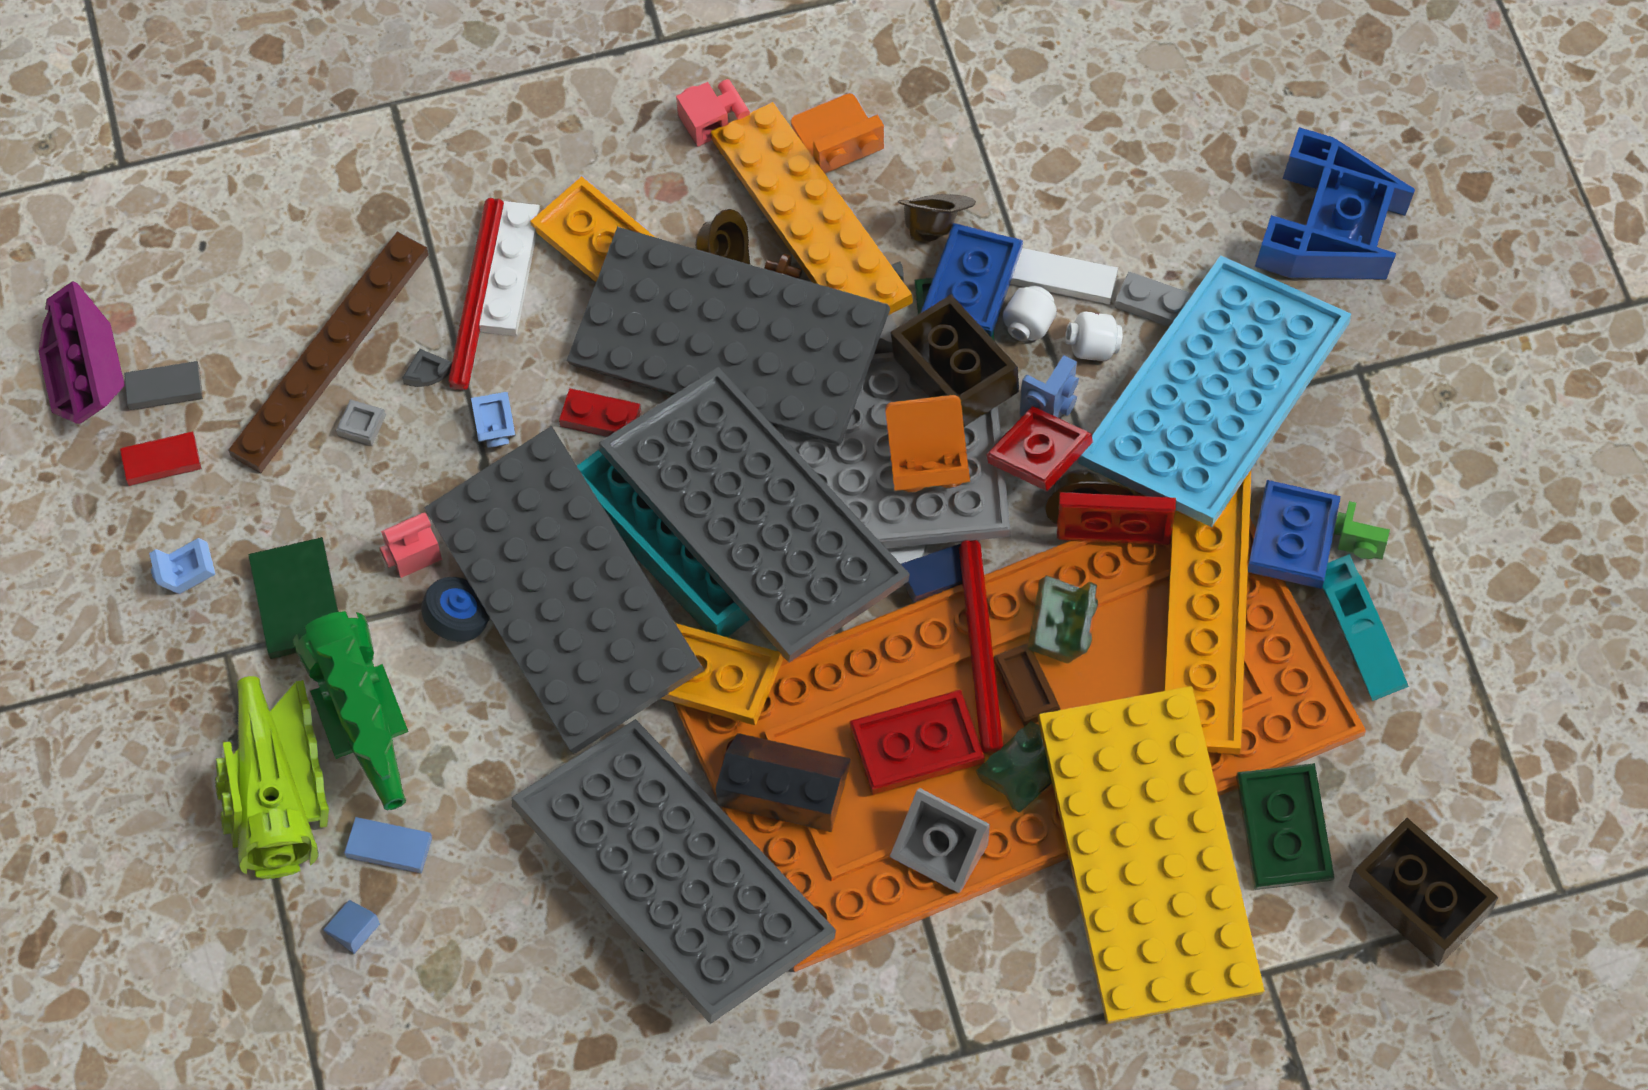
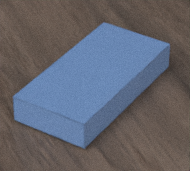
M355 817L344 853L346 858L422 874L432 835L425 831Z

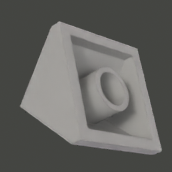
M919 788L913 798L890 857L960 893L988 846L990 824Z

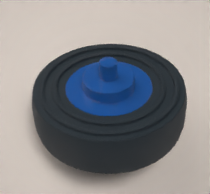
M445 577L435 581L426 591L422 601L421 613L426 625L435 634L450 641L465 642L478 637L484 631L490 619L470 583L463 578Z

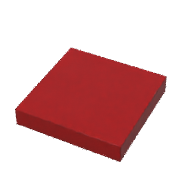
M1032 406L995 444L986 456L989 464L1048 491L1093 443L1090 432Z

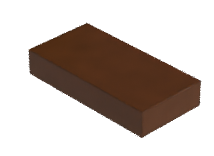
M1030 643L994 656V664L1024 727L1038 722L1039 714L1060 710V706Z

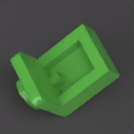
M1349 501L1346 513L1338 512L1334 534L1341 536L1338 550L1354 553L1357 557L1363 559H1383L1390 529L1354 522L1353 516L1356 502Z

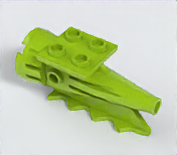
M255 676L241 678L237 682L238 750L233 754L231 742H223L222 758H216L217 799L222 800L221 824L223 834H230L232 847L238 848L240 870L247 874V869L255 870L257 878H280L300 872L299 864L308 859L310 865L317 860L319 856L318 846L309 822L319 821V828L327 827L329 806L325 798L323 773L319 765L317 740L313 732L311 707L307 698L304 680L296 681L273 709L269 711L260 679Z

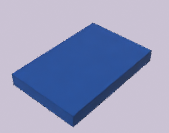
M953 223L921 313L951 294L986 333L992 337L1023 248V240Z
M1267 480L1248 563V572L1322 589L1341 496Z

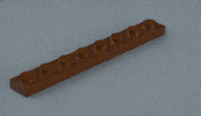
M398 231L395 233L228 451L232 458L260 474L263 472L429 255L426 246Z

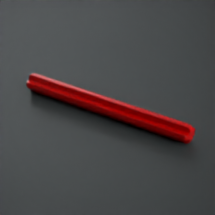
M488 198L484 203L448 379L450 388L454 390L464 391L469 387L480 334L479 324L504 202L499 198Z
M965 540L961 542L959 553L980 745L984 753H998L1003 747L982 550L978 540Z

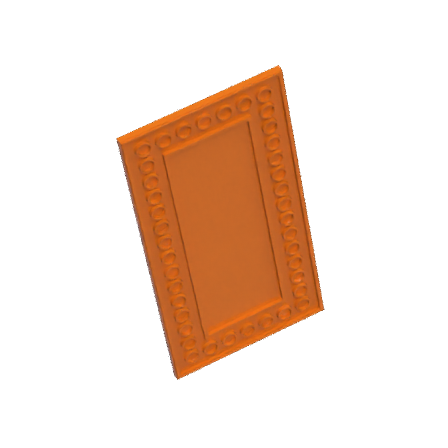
M1251 519L1249 521L1248 563L1256 531ZM1071 540L984 575L993 657L1030 643L1060 706V710L1164 691L1171 542L1168 545ZM1249 572L1247 575L1240 755L1208 752L1218 796L1238 789L1237 772L1293 766L1363 737L1366 733L1365 727L1285 581ZM963 584L825 638L791 662H788L782 656L783 661L756 726L673 702L716 800V785L724 757L737 733L851 759L832 832L720 807L836 929L835 939L792 968L794 972L1069 859L1039 722L1024 727L996 666L995 675L1003 737L1001 751L998 753L983 752L985 757L983 764L872 795L850 729L851 720L961 689L980 743ZM919 788L990 824L988 846L960 893L890 857L913 798Z

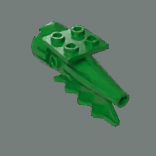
M346 611L322 616L304 626L306 634L300 640L296 634L293 639V647L310 678L318 683L319 688L310 690L334 757L338 759L354 753L381 800L383 808L385 810L397 809L406 803V798L403 793L392 738L409 731L383 664L374 667L372 662L374 659V649L366 617L356 612L358 618H348Z

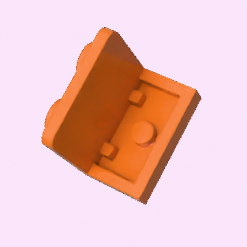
M851 93L794 115L791 119V126L824 173L884 149V124L878 114L868 118L855 95Z
M948 395L897 401L886 405L885 413L894 491L917 492L924 487L932 486L953 488L962 483L970 482L962 406L958 396Z

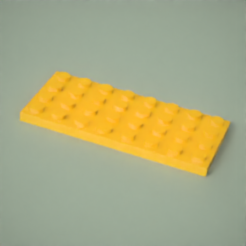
M1192 686L1039 714L1038 722L1106 1024L1263 994L1265 990Z

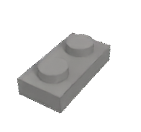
M1128 272L1117 296L1115 308L1170 327L1193 293Z

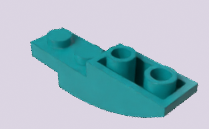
M1350 554L1328 562L1322 589L1372 701L1409 687L1382 621Z

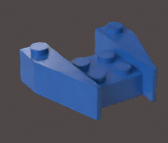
M1299 127L1282 179L1317 189L1306 225L1271 215L1255 267L1289 278L1387 279L1396 253L1377 247L1387 211L1405 216L1415 189L1334 137Z

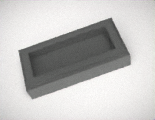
M198 361L124 373L129 410L203 399Z

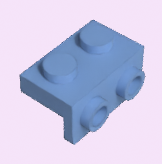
M1063 355L1046 384L1029 375H1025L1021 386L1020 415L1023 416L1034 406L1057 418H1061L1062 415L1068 416L1077 400V396L1074 395L1079 382V378L1075 377L1077 361Z

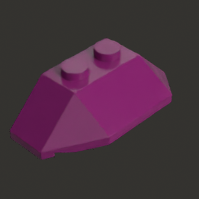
M72 281L46 299L45 310H48L42 325L38 352L52 413L76 424H81L105 408L125 384L110 322L80 285Z

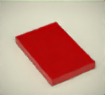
M1060 492L1056 539L1168 545L1171 542L1176 498Z
M961 689L850 721V729L872 795L983 764L985 760Z

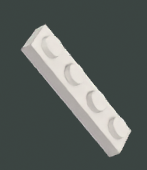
M504 201L479 324L482 333L517 336L537 236L535 228L531 226L530 221L541 212L540 205Z

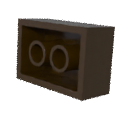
M951 294L891 331L894 359L929 398L948 395L958 396L961 400L964 427L1019 392L1018 366Z
M1406 818L1354 869L1348 886L1438 967L1492 913L1498 899L1495 893L1409 818Z

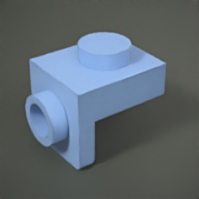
M508 392L471 398L478 442L486 441L487 448L508 445V437L516 436Z
M200 538L170 554H166L158 549L149 553L152 563L151 574L155 582L178 594L215 575L208 543Z

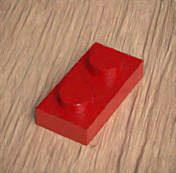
M569 388L559 418L560 427L608 437L640 417L641 404Z

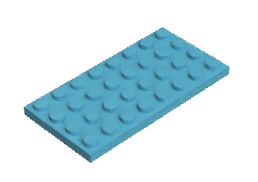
M1220 255L1092 435L1093 443L1078 458V464L1145 496L1176 498V511L1213 527L1349 325L1351 313Z

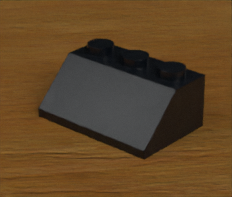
M737 733L726 751L717 781V804L720 807L832 832L851 759Z

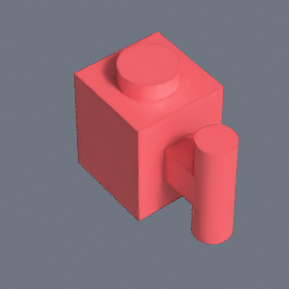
M729 79L719 83L718 89L722 95L718 97L708 81L699 86H691L676 96L678 116L697 147L712 140L711 131L728 125V113L733 111L738 120L750 115L749 109Z
M421 513L381 531L385 543L384 546L379 547L387 567L395 566L401 578L442 560L438 542L430 528L431 523L426 513Z

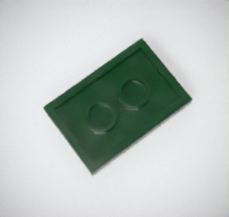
M323 537L248 554L270 659L295 654L293 639L296 634L299 640L306 634L304 626L317 618L339 612Z
M1315 763L1237 772V786L1254 889L1260 890L1333 881L1335 877Z

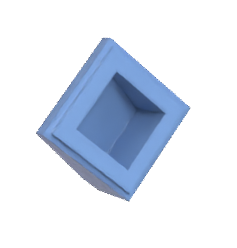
M349 900L323 930L355 954L380 923L377 915L372 911Z

